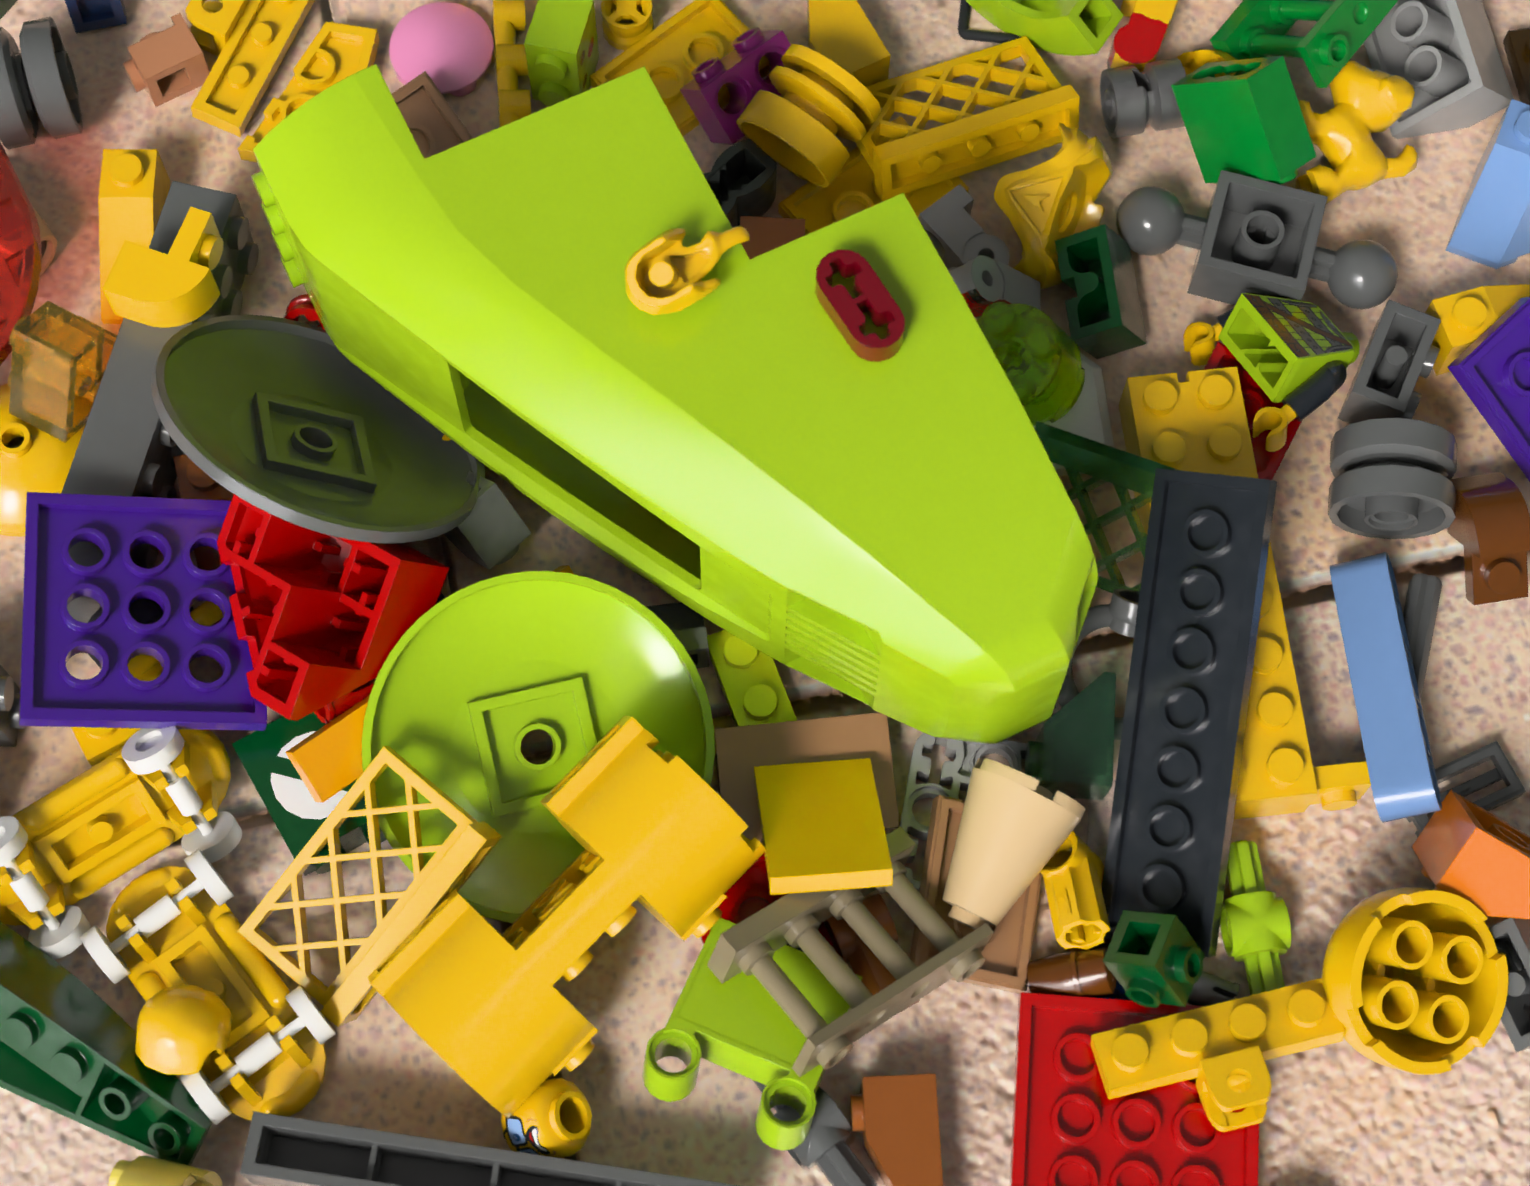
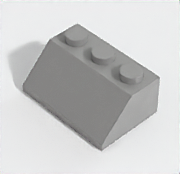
M1398 0L1364 42L1372 69L1391 75L1402 76L1414 88L1412 107L1404 111L1402 117L1390 126L1392 137L1396 139L1469 128L1508 107L1511 99H1514L1482 0Z

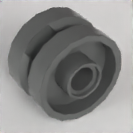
M51 17L23 22L19 34L21 53L14 38L3 27H0V140L4 147L9 150L35 144L39 130L37 112L45 130L55 139L81 134L83 122L77 83L69 56L64 48L54 20Z
M1405 418L1369 419L1349 424L1335 433L1330 446V469L1335 478L1329 487L1328 515L1333 524L1350 533L1382 539L1418 538L1436 534L1450 527L1456 518V490L1453 482L1450 481L1457 471V443L1453 434L1441 426L1421 420Z

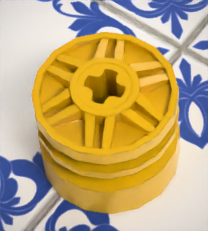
M791 44L781 57L784 67L776 66L769 74L771 83L783 97L769 91L759 90L736 122L745 136L755 142L779 165L814 185L826 188L832 183L850 157L846 147L835 135L850 141H860L866 134L864 124H872L882 110L874 95L840 64L806 46Z

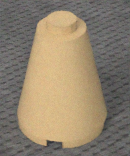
M978 758L972 768L942 899L952 905L948 916L974 930L984 925L985 922L997 926L1081 821L1086 810L1085 807L1058 790L1052 799L1053 793L1040 786L1039 780L991 759L984 758L982 760Z

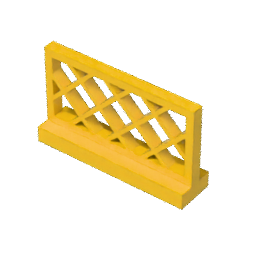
M1027 36L866 86L878 100L882 111L872 124H864L866 134L860 141L855 143L872 169L875 188L884 201L901 193H909L1062 143L1061 133L1058 129L1059 122L1068 128H1079L1080 97L1071 84L1061 86ZM1020 57L1026 64L1022 72L999 67L1001 63ZM963 75L979 78L974 87L951 82L954 78ZM990 81L1014 86L1009 95L986 90ZM1025 89L1041 92L1025 99L1021 98ZM916 90L931 93L925 103L903 98V96ZM943 96L966 101L960 111L937 106ZM977 104L994 108L978 114H972ZM894 112L917 117L911 127L889 122ZM928 120L945 123L941 126L923 130ZM880 135L897 139L875 146Z
M383 746L238 932L324 1007L320 1012L333 1024L340 1027L356 1020L378 993L369 984L368 976L454 889L457 892L461 889L502 836L485 821L478 822L390 746ZM389 766L404 779L407 805L377 808L375 782ZM417 791L430 802L418 803ZM365 796L366 809L353 810ZM439 809L457 824L443 844L422 846L419 810ZM408 812L411 847L381 850L378 814ZM367 816L370 851L341 854L339 827L347 817ZM328 842L329 855L317 856ZM436 852L424 867L423 853ZM412 854L413 882L406 890L386 892L382 857ZM371 858L374 893L345 896L342 861ZM330 862L333 897L305 899L302 877L304 871L310 864ZM291 889L293 901L281 902ZM399 898L390 911L387 912L386 899ZM375 901L377 927L370 936L349 938L346 903ZM334 904L337 939L309 942L305 907ZM293 908L297 943L277 944L260 927L274 910ZM362 945L351 958L350 946ZM338 947L340 973L329 987L312 974L309 949ZM287 951H297L298 961Z

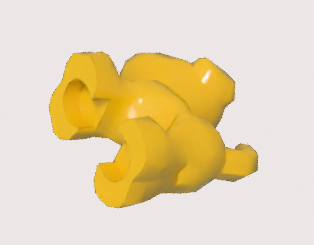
M1349 60L1329 84L1334 107L1320 114L1312 111L1308 101L1298 100L1312 144L1318 146L1333 169L1322 165L1308 169L1306 174L1296 178V189L1328 196L1326 202L1328 204L1347 190L1357 191L1367 188L1382 179L1404 177L1417 168L1418 154L1412 145L1406 144L1402 152L1395 158H1386L1371 137V133L1387 130L1402 117L1404 111L1412 107L1414 88L1404 77L1370 69L1354 60Z

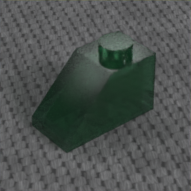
M1102 673L1043 724L1036 741L1027 742L1025 774L1039 780V785L1051 791L1053 796H1055L1058 790L1071 798L1104 800L1112 788L1116 673Z

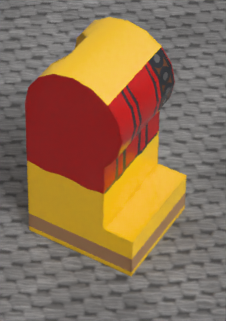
M1123 0L1120 11L1124 16L1129 17L1130 20L1114 36L1107 61L1108 69L1134 65L1139 72H1143L1148 62L1156 61L1178 0Z

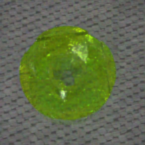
M996 302L989 305L977 320V323L1020 399L1032 425H1040L1047 421L1054 423L1063 418L1077 402L1085 382V369L1082 367L1081 351L1077 343L1047 314L1034 306L1020 303L1007 304L1004 302Z

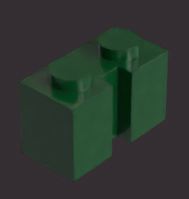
M1106 224L1055 240L1061 281L1077 292V297L1065 300L1072 342L1096 359L1147 344L1131 250L1128 243Z

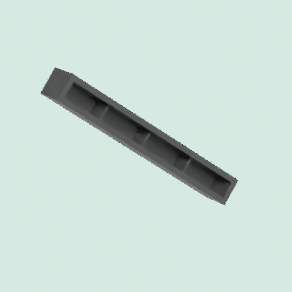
M254 1111L240 1174L251 1183L263 1186H739Z

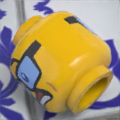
M563 1078L545 1080L510 1118L503 1114L501 1116L503 1136L511 1151L555 1158L572 1156L583 1148L590 1135L592 1121L591 1108L584 1093L573 1082Z

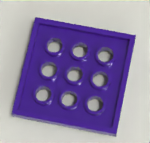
M27 492L19 726L148 729L176 726L177 729L265 731L267 726V706L253 698L250 694L246 676L247 672L253 670L247 641L238 640L229 597L236 593L230 565L222 564L215 570L205 571L197 568L190 559V553L201 546H209L218 551L217 539L231 501ZM87 541L96 544L102 550L104 557L93 566H81L71 559L69 550L76 543ZM151 544L162 552L164 560L157 567L147 569L137 566L132 561L129 553L137 545ZM89 597L100 604L102 614L95 621L84 623L72 618L67 607L76 598ZM139 599H150L161 607L163 616L156 623L141 624L131 617L129 607ZM199 601H210L221 609L223 619L216 625L202 626L192 619L189 609ZM88 653L98 659L101 671L91 679H78L68 672L66 662L75 654ZM138 655H150L160 662L163 672L154 680L141 681L129 672L128 663ZM208 656L219 662L223 675L214 682H201L192 676L189 664L195 658Z

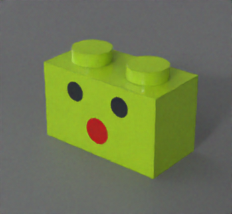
M538 0L524 42L532 99L539 100L546 106H551L590 89V75L595 72L599 60L594 0Z

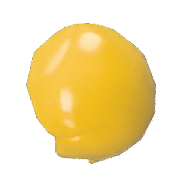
M179 985L164 989L149 998L139 1013L135 1053L145 1066L164 1074L191 1075L198 1073L206 1057L212 1051L217 1050V1053L221 1055L225 1052L227 1041L230 1038L232 1014L217 994L199 986Z

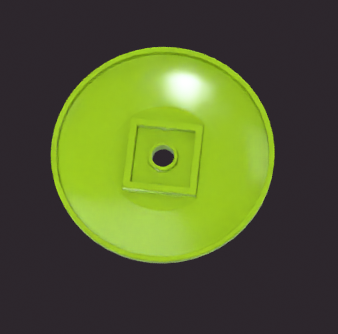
M523 571L492 577L456 591L420 616L401 636L383 663L369 695L361 740L362 768L364 772L383 746H390L478 822L485 821L502 836L458 893L482 916L513 923L584 850L540 801L624 716H633L647 731L657 738L659 743L652 749L654 752L659 749L663 753L668 751L674 756H679L709 786L713 776L715 757L714 725L707 693L694 662L671 629L651 610L615 587L591 578L554 571ZM541 729L550 735L553 741V751L546 761L538 764L530 763L522 755L521 742L528 732ZM388 766L375 782L377 808L407 805L404 779ZM417 791L418 803L430 802ZM439 809L419 810L422 846L443 844L457 824ZM408 812L378 814L380 829L392 849L411 847ZM436 852L423 853L424 867ZM412 854L398 855L413 873Z

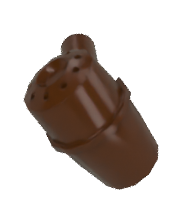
M1106 947L1090 948L1088 950L1070 948L1066 949V952L1030 961L1027 965L1030 992L1092 998L1114 994L1117 979L1103 963L1107 952Z

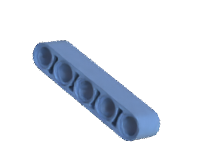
M1387 552L1330 565L1335 602L1372 793L1378 815L1384 823L1441 811L1442 803L1399 592Z

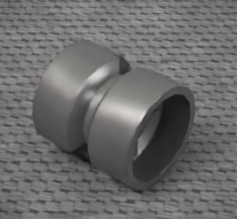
M1178 58L1148 62L1143 72H1139L1134 65L1102 71L1100 77L1102 114L1106 129L1112 138L1141 134L1149 124L1155 131L1185 127L1171 85L1186 76L1184 67Z

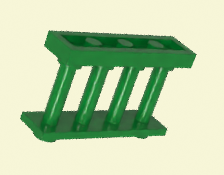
M1243 0L1213 35L1210 42L1214 49L1224 51L1236 60L1267 56L1302 58L1317 88H1327L1398 0ZM1297 20L1318 21L1305 37L1285 35ZM1238 71L1233 76L1242 75L1245 72Z

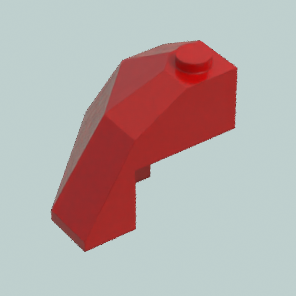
M234 494L217 539V547L221 564L230 565L236 593L231 595L229 600L238 640L247 641L253 670L247 672L246 676L251 696L285 718L298 721L375 679L388 654L401 636L420 616L436 604L449 568L402 543L361 542L319 533L295 525L261 510Z

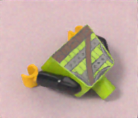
M1241 293L1233 309L1216 317L1218 323L1211 326L1205 322L1191 323L1187 326L1183 335L1184 351L1191 353L1193 365H1206L1216 347V342L1221 340L1273 403H1283L1284 406L1280 409L1264 407L1255 414L1253 438L1265 430H1272L1266 438L1265 449L1268 452H1275L1285 445L1287 425L1292 420L1296 419L1301 422L1326 402L1343 385L1347 377L1346 369L1348 365L1354 363L1358 358L1360 350L1359 340L1352 332H1341L1319 306L1306 301L1250 293Z

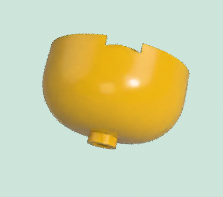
M1415 887L1385 890L1366 898L1353 907L1343 917L1331 935L1322 965V982L1325 996L1332 1011L1344 1026L1345 1034L1343 1038L1355 1050L1376 1063L1424 1075L1452 1070L1451 1065L1463 1059L1476 1046L1483 1048L1498 1027L1508 993L1506 955L1497 951L1492 934L1484 922L1488 919L1487 916L1470 901L1458 895Z

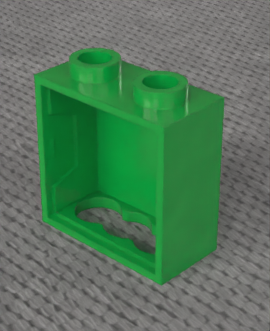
M1283 56L1206 63L1171 85L1205 183H1217L1221 170L1281 185L1296 178L1299 174L1297 169L1316 157ZM1238 71L1245 72V74L1237 76L1225 75L1221 77H1215V74L1218 73L1230 74Z

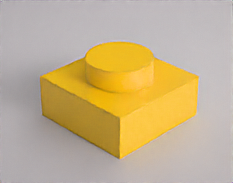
M1367 762L1313 767L1318 794L1310 805L1322 804V809L1327 811L1342 810L1355 806L1357 800L1361 799L1371 786Z

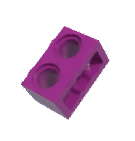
M755 27L744 32L732 42L734 50L722 59L713 57L697 66L691 72L694 79L680 89L711 143L733 145L745 136L736 121L759 90L769 91L783 97L773 86L769 78V74L776 66L784 67L781 57L791 45L783 30H761L759 27ZM764 55L770 64L769 74L765 80L759 74V62ZM723 85L728 88L730 95L729 103L724 110L720 108L718 103V92Z

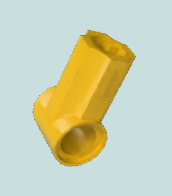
M1074 831L1071 832L1040 873L1044 879L1056 941L1065 949L1081 948L1088 950L1104 943V936L1110 930L1101 889L1105 866L1101 858Z

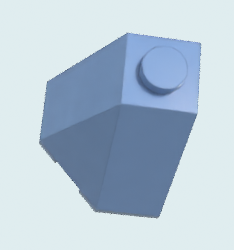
M1511 99L1477 165L1446 251L1494 269L1516 262L1518 257L1530 253V105Z

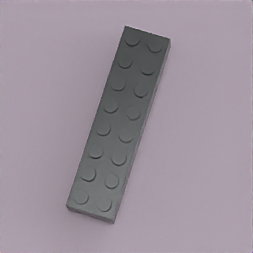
M172 181L149 248L168 254L190 206L212 213L220 236L223 239V252L220 261L215 269L211 270L220 296L214 305L201 317L177 327H152L130 319H123L62 493L176 498L174 484L177 474L173 457L184 455L185 453L171 438L158 416L151 393V377L158 355L164 344L182 328L208 318L240 315L243 301L240 290L245 275H252L256 268L259 248L252 239L249 230V220L244 217L236 194ZM83 541L76 543L69 550L71 559L81 566H93L104 557L102 550L92 542ZM140 544L135 546L129 554L137 566L149 569L155 565L159 549L151 544ZM79 597L69 603L67 610L75 620L88 623L91 616L101 606L92 598Z

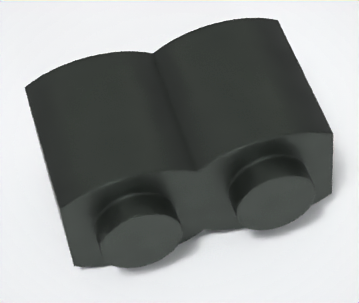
M751 139L740 141L726 149L714 163L712 171L703 174L732 228L740 226V216H763L769 210L776 197L777 163Z

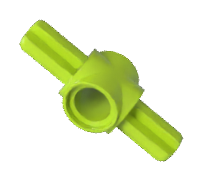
M1247 840L1230 843L1227 866L1231 897L1223 901L1220 929L1227 955L1234 957L1236 962H1244L1250 995L1285 987L1279 956L1287 953V950L1291 947V924L1284 899L1277 897L1273 891H1266L1257 844L1254 841Z

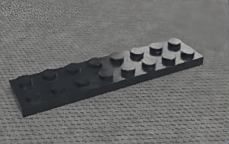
M1156 468L1102 882V894L1110 925V930L1105 934L1104 938L1112 939L1123 910L1176 915L1180 922L1187 927L1189 934L1203 951L1205 957L1216 956L1277 481Z

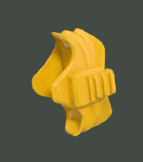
M1060 122L1058 129L1062 137V147L1054 157L1029 169L1002 176L998 180L994 191L996 203L1009 218L1022 243V259L1013 268L1039 281L1040 289H1047L1063 283L1061 281L1055 240L1100 226L1105 208L1094 202L1113 173L1109 155L1097 136L1089 138L1079 128H1068Z

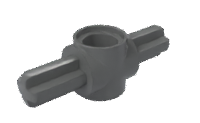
M754 1081L762 1092L766 1085ZM818 1087L815 1094L817 1103L809 1134L802 1144L787 1151L802 1168L807 1167L810 1169L817 1165L832 1186H877L875 1180L846 1144V1141L851 1136L850 1132L852 1129L850 1124L831 1097L821 1087ZM782 1104L773 1107L777 1112L774 1116L781 1121L791 1122L801 1118L797 1110L789 1105Z

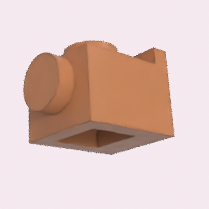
M181 13L171 17L174 26L161 32L147 34L139 42L128 46L127 49L131 59L122 63L135 91L139 92L146 89L155 107L202 86L210 73L203 52Z

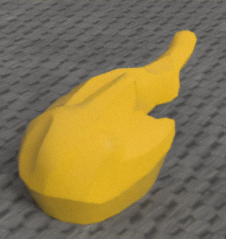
M739 226L721 233L707 231L701 242L689 247L682 245L686 235L685 229H670L653 238L629 258L625 266V290L629 300L639 310L652 315L678 312L699 301L721 284L718 278L702 281V279L712 270L725 251L739 243L750 240L747 229Z

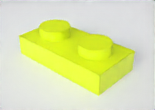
M726 630L707 636L709 657L736 727L797 721L772 657Z

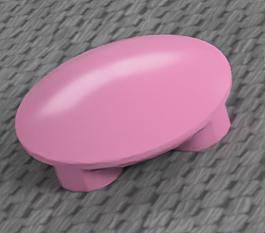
M451 2L429 3L412 10L396 25L389 43L390 60L397 79L402 84H407L426 71L441 94L451 93L454 96H465L475 89L476 81L486 72L491 63L494 50L492 33L485 20L474 10Z

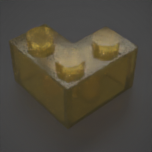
M50 301L45 302L31 315L20 318L10 334L12 360L11 372L8 377V387L10 388L9 413L66 443L86 425L117 335Z

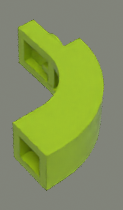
M965 0L981 16L1003 32L1021 37L1027 36L1035 48L1068 56L1097 54L1124 16L1112 0Z

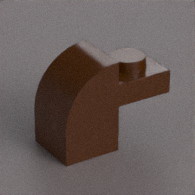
M1500 472L1451 479L1450 481L1453 482L1456 490V518L1447 530L1448 534L1464 546L1466 599L1473 605L1529 597L1527 551H1530V514L1521 491L1512 480Z

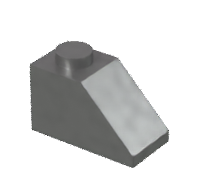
M469 471L466 481L471 485L475 484V473ZM480 476L479 487L481 489L477 492V502L470 515L460 525L444 533V535L467 558L491 570L495 565L502 564L511 559L517 553L519 544L531 534V531L496 483Z

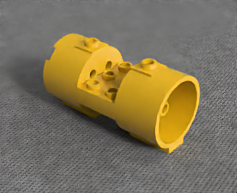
M624 716L540 801L584 850L502 935L454 889L368 976L369 984L383 996L401 1018L461 1078L507 1118H510L552 1073L556 1076L564 1066L569 1071L574 1070L588 1057L595 1047V1044L590 1039L598 1032L597 1028L553 986L560 977L566 982H570L589 964L594 955L588 948L604 932L613 937L630 922L637 912V909L631 905L635 900L683 941L691 934L696 938L703 936L721 917L722 911L718 906L727 898L725 893L765 852L764 845L754 837L752 840H749L742 834L748 828V825L679 756H674L668 751L663 753L659 749L656 752L652 750L659 741L633 716Z

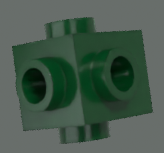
M1123 910L1104 956L1103 963L1125 989L1127 997L1135 1003L1150 1008L1158 1007L1160 1004L1185 1007L1194 984L1201 977L1205 954L1191 937L1187 927L1180 922L1176 915Z

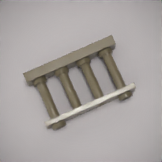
M901 826L886 835L893 867V886L786 894L721 933L707 964L721 983L726 982L742 971L746 976L754 974L804 1034L807 1040L792 1067L799 1077L818 1065H821L824 1070L833 1067L851 1051L853 1042L954 977L958 983L966 980L985 961V957L981 953L994 931L985 923L962 939L955 934L906 878L905 875L908 870L904 865L916 843ZM876 889L881 894L888 892L940 953L917 967L863 905L864 897ZM832 916L836 920L844 918L896 981L873 995L818 931L820 923ZM788 943L792 948L799 946L852 1009L830 1024H827L773 960L772 957L775 951Z

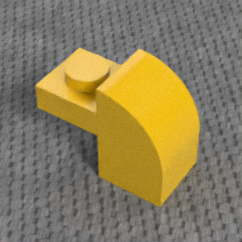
M190 206L168 254L125 241L102 288L115 315L152 327L169 328L181 326L198 319L214 305L220 296V292L211 270L215 269L220 261L223 252V239L220 236L212 213Z

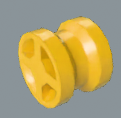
M652 0L601 1L600 8L604 38L614 48L625 51L654 30ZM623 19L624 21L633 20L634 22L626 24L620 23L619 21Z

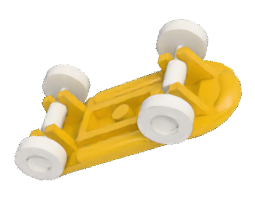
M176 726L161 729L142 728L127 740L121 750L16 814L0 817V921L3 924L13 926L27 925L31 928L28 941L56 960L77 949L82 944L79 936L90 929V922L80 908L73 906V904L90 896L153 857L182 837L181 846L187 856L199 848L210 863L216 862L228 855L240 842L242 829L231 813L225 811L218 812V808L226 796L231 778L230 759L222 741L212 730L177 729Z
M199 848L184 859L189 869L186 867L165 866L149 870L133 879L119 893L110 908L106 924L107 938L95 925L79 937L89 954L114 984L128 976L146 1002L164 989L179 985H195L217 994L230 1010L233 1018L230 1038L227 1041L225 1052L221 1055L217 1053V1050L212 1051L206 1057L198 1073L180 1075L182 1083L195 1102L215 1125L231 1113L251 1121L253 1111L290 1117L303 1110L316 1096L325 1077L327 1056L324 1042L336 1034L325 1016L300 985L293 991H290L264 954L238 932L242 924L225 903L234 894Z

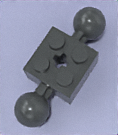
M1224 170L1220 172L1206 218L1185 213L1182 204L1173 193L1156 186L1142 187L1131 192L1121 202L1116 215L1118 235L1128 243L1130 250L1138 254L1147 256L1159 255L1167 252L1176 244L1198 249L1187 293L1236 305L1241 293L1301 301L1306 290L1308 278L1327 282L1333 296L1343 305L1353 309H1369L1380 305L1391 295L1398 278L1397 264L1393 255L1387 248L1375 241L1355 240L1343 245L1337 251L1316 246L1328 196Z

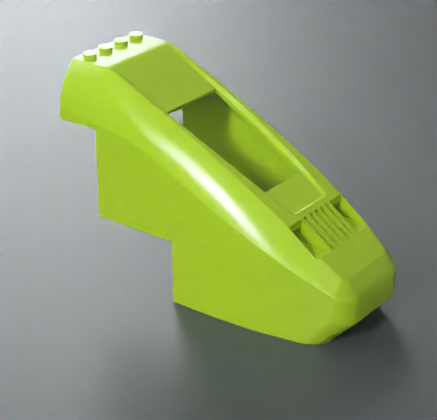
M374 64L328 87L285 117L254 147L253 151L260 172L251 175V178L262 201L261 206L272 229L271 234L281 255L282 265L293 288L304 285L325 331L340 353L409 408L539 506L633 572L717 626L782 664L869 705L873 710L923 733L938 738L997 744L1051 717L1098 582L1095 556L1077 511L1020 399L904 193L752 259H749L742 244L739 243L725 251L712 270L702 279V281L712 278L720 279L721 284L713 292L681 311L652 315L639 310L627 296L625 290V266L629 258L653 238L670 229H685L686 235L682 245L689 247L701 242L707 231L721 233L731 229L732 226L645 66L424 159L377 64ZM840 249L852 250L861 254L868 261L901 309L905 318L903 344L899 352L892 358L881 362H870L858 357L851 350L818 301L815 293L816 268L820 260L828 253ZM839 272L833 274L832 287L842 284L853 299L856 298L853 292L855 276L845 279ZM866 312L863 313L866 318L865 336L875 333L880 339L886 338L888 324L877 327Z

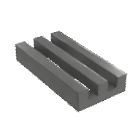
M1497 741L1435 769L1439 784L1489 760H1492L1496 767L1441 793V803L1450 790L1462 797H1466L1503 779L1507 787L1473 802L1484 810L1491 811L1521 797L1526 790ZM1427 814L1407 818L1409 823L1413 821L1417 831L1415 834L1418 838L1429 822Z

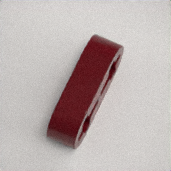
M840 249L828 253L820 260L816 268L815 293L818 301L851 350L858 357L870 362H881L892 358L899 352L903 344L905 318L901 309L868 261L861 254L852 250ZM839 272L845 279L855 276L853 292L856 298L853 299L842 284L832 287L833 274ZM866 312L877 327L888 324L886 338L880 339L875 333L865 336L866 318L863 313Z

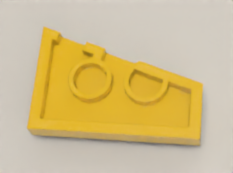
M326 21L293 68L294 76L279 98L273 97L264 110L265 118L253 136L247 135L239 146L238 152L241 160L257 162L253 151L254 147L285 117L328 87L374 65L380 43L378 30Z

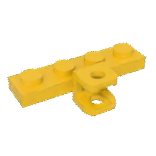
M190 0L185 9L187 19L193 24L190 27V31L201 49L218 56L191 105L192 117L241 137L315 0H219L220 2Z
M1322 978L1093 1034L1091 1035L1090 1046L1108 1100L1196 1078L1195 1085L1207 1118L1218 1131L1227 1132L1264 1121L1272 1087L1265 1060L1343 1041L1345 1029L1327 1001ZM1245 1108V1109H1244L1243 1111H1241V1112H1237V1113L1232 1112V1111H1234V1110H1238V1109Z

